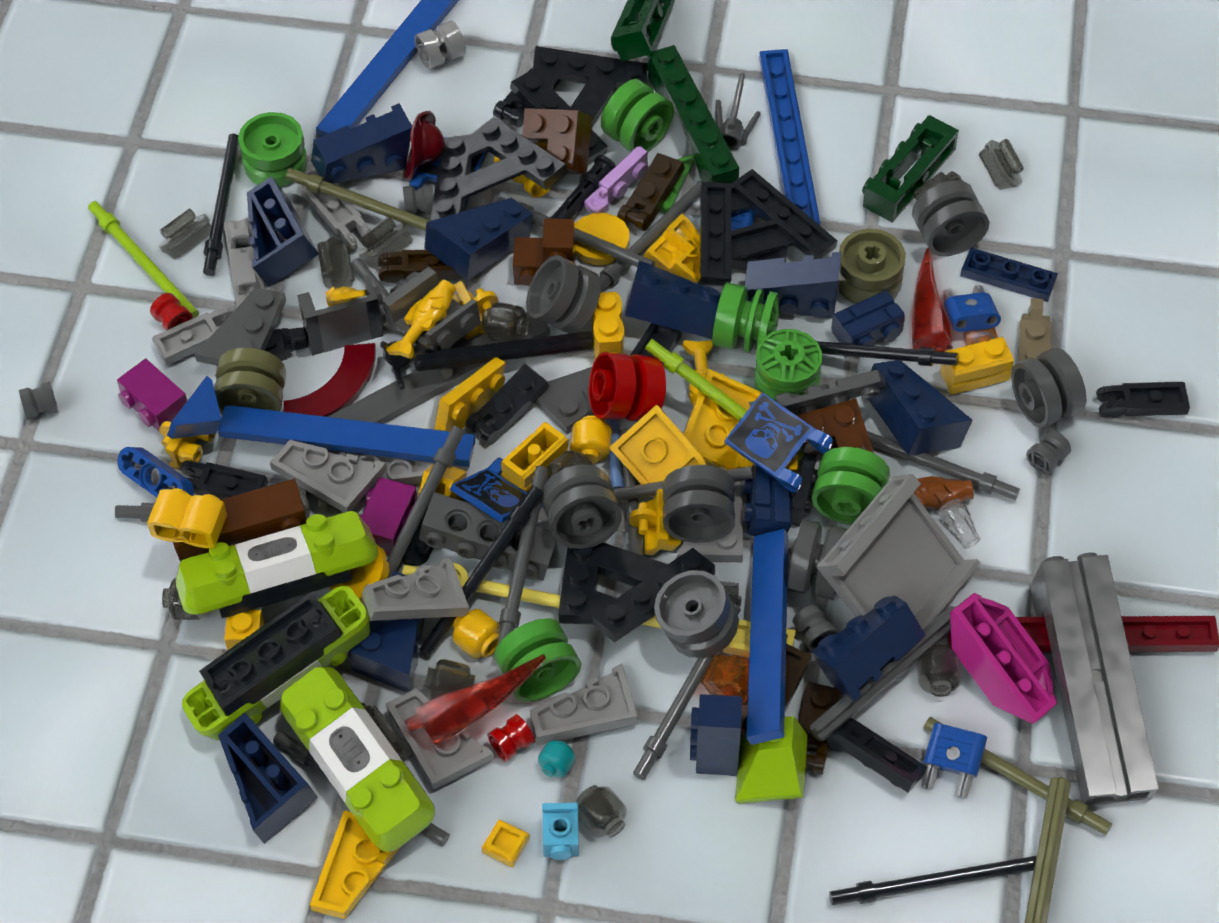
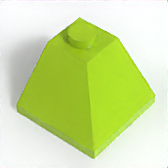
M794 716L784 718L783 738L753 745L747 739V732L740 738L735 796L737 803L804 798L808 735Z

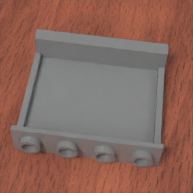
M914 474L893 476L816 567L855 617L864 616L873 610L874 605L882 598L895 595L907 602L919 625L924 629L945 607L953 602L954 595L962 585L972 578V573L980 564V561L978 559L964 560L914 494L921 484Z

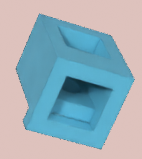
M578 802L542 803L544 857H551L555 860H567L572 856H579Z

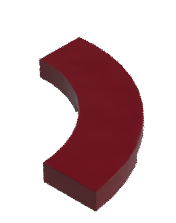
M376 344L344 345L343 359L334 376L321 388L306 396L283 401L284 412L328 417L351 405L359 397L360 391L372 376L376 361Z

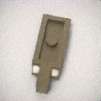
M1031 298L1028 314H1022L1018 331L1017 363L1028 358L1037 359V356L1051 349L1050 316L1043 315V299Z

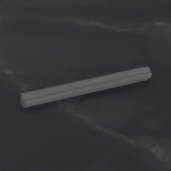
M949 606L922 629L925 636L901 659L894 661L891 658L880 669L883 675L877 681H872L870 678L858 689L861 693L858 699L853 701L845 695L813 722L809 728L813 736L817 740H826L833 732L951 632L950 611L955 607Z

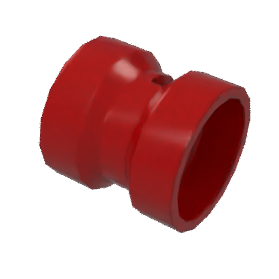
M172 293L162 294L156 298L150 307L151 316L156 321L162 322L165 330L193 319L192 313L186 307L180 306L179 299Z
M517 714L508 719L504 727H496L487 734L491 746L505 762L516 756L518 749H526L535 742L531 729Z

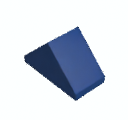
M208 376L204 378L172 420L167 433L168 437L176 439L217 433L222 419L211 378Z

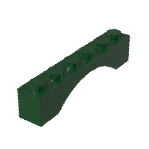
M675 45L655 50L652 55H648V78L655 92L663 95L673 103L674 113L687 137L701 181L733 183L739 178V166Z

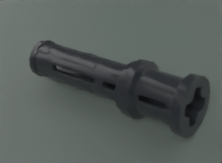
M598 155L594 160L592 168L588 172H583L580 176V184L550 218L573 219L584 206V201L599 188V182L616 167L615 163L604 155Z

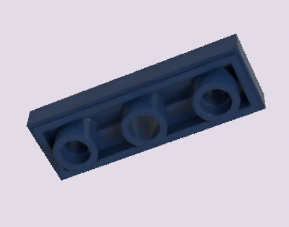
M970 247L960 276L1048 302L1058 273Z

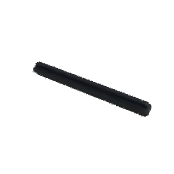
M590 331L420 352L414 356V365L417 371L488 363L495 357L504 361L589 350L593 348L594 338Z

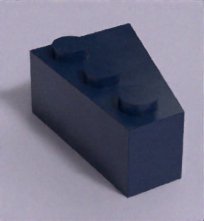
M508 198L435 219L426 223L424 249L436 256L445 265L455 269L457 274L468 281L513 251L515 237L530 238L533 213L513 198Z
M639 260L625 316L712 339L721 293L714 288L704 287Z
M700 694L699 708L692 707L690 760L696 761V774L737 776L741 733V696Z

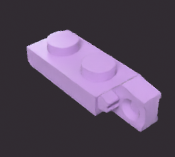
M637 146L599 182V188L584 201V208L596 214L607 212L609 210L608 205L616 198H621L626 193L628 186L636 179L639 180L644 176L648 169V152L641 146Z

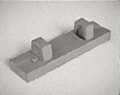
M249 218L224 222L236 308L256 287L265 289L264 281L252 268L254 249L250 242L252 225L249 223Z

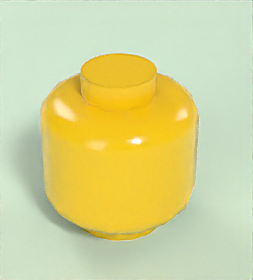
M586 416L577 421L571 431L570 451L572 455L587 465L596 464L609 457L611 451L609 447L612 444L613 435L610 425L596 416Z
M473 609L466 616L456 617L453 622V628L455 629L452 639L459 648L470 657L476 659L483 656L488 658L495 653L501 626L497 621L481 609Z

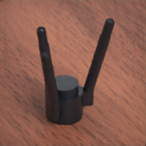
M382 341L380 347L384 349V360L392 366L391 371L394 373L399 388L403 390L405 389V384L400 367L405 366L410 358L401 355H389L386 349L396 341L388 344ZM429 344L413 345L414 352L434 351L436 346Z

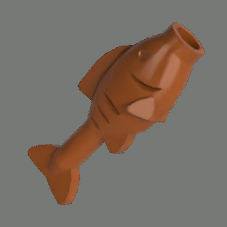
M934 476L918 478L921 484L914 492L925 508H935V510L939 511L974 498L971 480L963 481Z

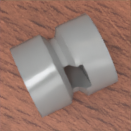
M452 20L438 25L435 32L428 29L414 36L418 55L427 69L444 64L445 58L454 60L466 54L463 35L457 24Z

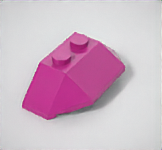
M973 593L950 611L952 650L992 705L1033 724L1057 704L1056 697L1053 695V680L1049 661L1009 607Z

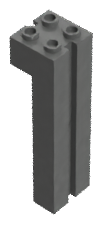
M1093 552L1081 554L1077 557V561L1070 562L1062 556L1049 557L1040 563L1030 588L1036 617L1045 618L1081 800L1085 804L1092 806L1152 799L1159 787L1108 555L1097 556Z

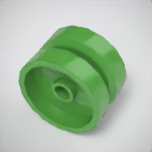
M639 79L629 80L619 87L606 104L601 116V129L603 133L613 140L621 142V145L630 152L637 146H641L649 152L663 139L671 125L674 116L673 103L657 92L654 93L653 88Z
M267 112L256 115L242 126L238 142L245 173L253 183L259 185L272 176L278 185L283 187L293 183V181L286 179L289 168L302 173L306 171L308 159L304 146L301 125L293 117L284 113Z
M839 447L825 452L819 463L818 479L814 484L812 493L813 506L820 514L830 520L852 525L890 479L889 466L876 454L861 448Z
M551 618L537 619L511 631L501 640L494 653V659L503 675L507 677V683L517 700L522 702L539 701L563 690L575 679L582 665L572 645L568 644V638L559 622Z

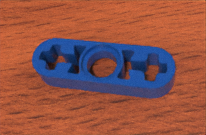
M125 447L120 451L117 460L119 470L156 498L160 490H171L172 488H168L169 486H177V488L186 491L189 495H194L193 485L186 477L142 447ZM135 462L139 465H143L142 467H134ZM155 468H157L160 474L156 485L151 480V474Z

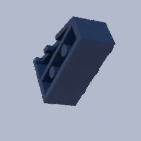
M400 103L391 106L392 111L376 118L372 114L365 117L367 122L350 129L347 125L314 139L311 162L318 175L324 177L326 182L340 183L405 170L412 125Z
M272 176L247 192L249 223L252 225L250 242L254 249L252 268L269 287L319 255L288 196Z
M833 252L831 258L814 259L813 255H805L802 261L786 262L785 258L748 261L745 286L748 290L747 301L752 302L757 290L762 289L764 291L763 304L766 303L770 291L779 294L778 306L780 313L813 316L816 318H832L835 313L841 252Z
M901 360L873 364L871 371L878 369L884 375L888 388L881 389L879 395L868 398V400L907 456L961 447L973 421L969 416Z
M394 571L393 574H392V576H395V575H398V574L401 575V576H406V575L401 574V573L396 572V571ZM425 618L370 621L369 636L349 650L352 670L407 693L414 690V677L416 666L418 665L420 639H422Z
M893 595L879 600L874 605V609L864 616L861 615L851 619L847 623L846 628L838 634L829 635L822 639L818 644L819 647L811 652L830 684L855 701L861 696L858 689L870 678L872 681H877L883 675L880 669L891 658L894 661L901 659L925 636V633L907 602Z
M246 713L242 714L218 735L230 770L239 788L241 800L250 818L252 830L265 844L318 797L309 784Z

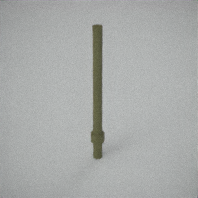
M289 168L287 171V180L306 186L308 191L316 194L322 192L426 232V223L430 221L428 219L326 182L324 177L314 173L310 176L292 168Z
M929 717L924 725V729L931 732L934 723H943ZM984 749L981 761L983 764L1042 799L1047 800L1048 785ZM1068 798L1066 817L1078 824L1083 822L1105 836L1108 834L1112 827L1111 822L1090 811V806L1079 799L1073 801Z

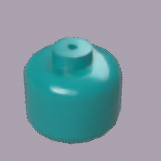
M559 740L549 741L538 755V763L542 768L541 771L548 777L562 778L566 776L576 761L573 749L568 744Z

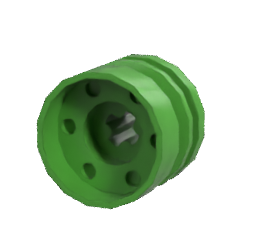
M726 282L718 303L712 345L734 350L741 337L744 338V352L751 353L755 340L758 347L763 338L771 332L777 331L780 315L778 306L779 294L770 291L766 303L763 304L764 291L758 289L751 302L747 301L748 290L746 286Z
M781 329L768 334L761 340L756 350L754 389L765 393L775 401V395L789 392V395L798 394L801 396L805 395L804 392L807 390V387L820 384L822 350L818 342L809 334L796 329Z

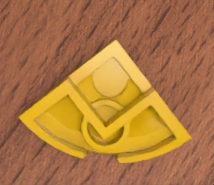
M681 214L667 227L662 236L647 249L643 257L655 261V267L698 283L700 280V234L689 219Z

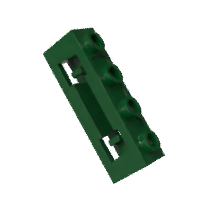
M627 0L611 35L612 48L618 53L621 61L653 54L675 0ZM646 29H647V32H648V34H649V36H650L649 40H648V38H647V36H646V34H645V30H646Z
M928 115L921 124L917 123L912 129L910 137L905 142L901 141L898 144L894 155L889 160L885 159L875 177H870L865 182L862 188V193L864 194L863 207L893 223L956 150L959 130L931 115ZM921 149H922L921 158L914 164V166H913V167L908 171V173L904 176V183L900 186V183H901V181H899L900 178L907 172V170H908V169L913 165V163L917 160V154H918V153L921 151Z

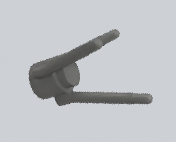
M744 73L739 75L731 115L725 122H723L721 100H716V124L729 149L738 148L740 144L747 143L748 135L761 115L759 111H756L745 129L742 126V122L737 119L745 79Z

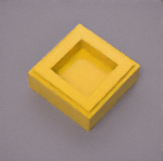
M498 819L481 847L482 853L513 868L529 842L530 834Z

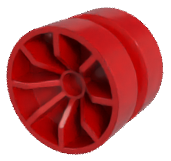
M602 352L597 356L590 372L588 384L590 407L597 418L622 420L625 418L628 421L638 422L655 405L662 409L666 394V375L664 366L655 356H629L624 353Z

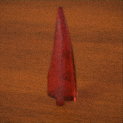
M927 248L915 287L912 309V347L917 350L920 347H931L935 351L944 352L953 349L951 329L937 291L931 252Z
M545 654L540 655L496 678L444 693L415 709L417 714L405 720L408 730L413 732L424 727L436 746L440 745L445 740L451 739L470 727L507 699L541 665L546 656Z

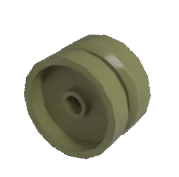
M868 228L858 230L847 236L839 248V252H841L838 278L840 294L854 304L886 290L895 299L901 290L906 252L902 243L894 235L879 229Z
M256 348L232 349L220 356L216 368L214 390L221 415L225 405L281 411L286 368L285 364L277 356Z

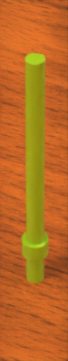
M92 201L88 205V210L99 220L98 224L105 233L111 234L165 293L174 294L179 299L180 306L186 307L192 313L193 318L198 317L199 311L120 227V221L112 213H107L97 201Z
M653 339L645 347L648 352L664 363L665 369L672 374L675 372L739 421L747 412L741 405L683 362L684 358L675 351L673 353L669 352ZM800 450L798 451V462L804 456V453Z

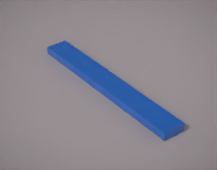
M421 0L316 127V134L321 137L347 125L350 129L356 127L416 54L417 49L414 36L428 29L434 31L459 0Z
M788 49L760 51L759 60L783 194L821 226Z
M225 405L218 428L219 437L282 445H285L289 440L327 448V450L431 463H435L433 458L438 448L443 447L450 433L449 431ZM464 433L454 453L456 458L452 465L470 467L475 445L474 434Z
M784 528L754 536L747 739L751 745L784 737L788 534Z

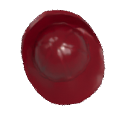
M431 111L417 114L413 122L410 134L411 149L404 173V178L407 181L412 179L419 166L436 161L443 153L445 138L440 129L435 125L436 118Z

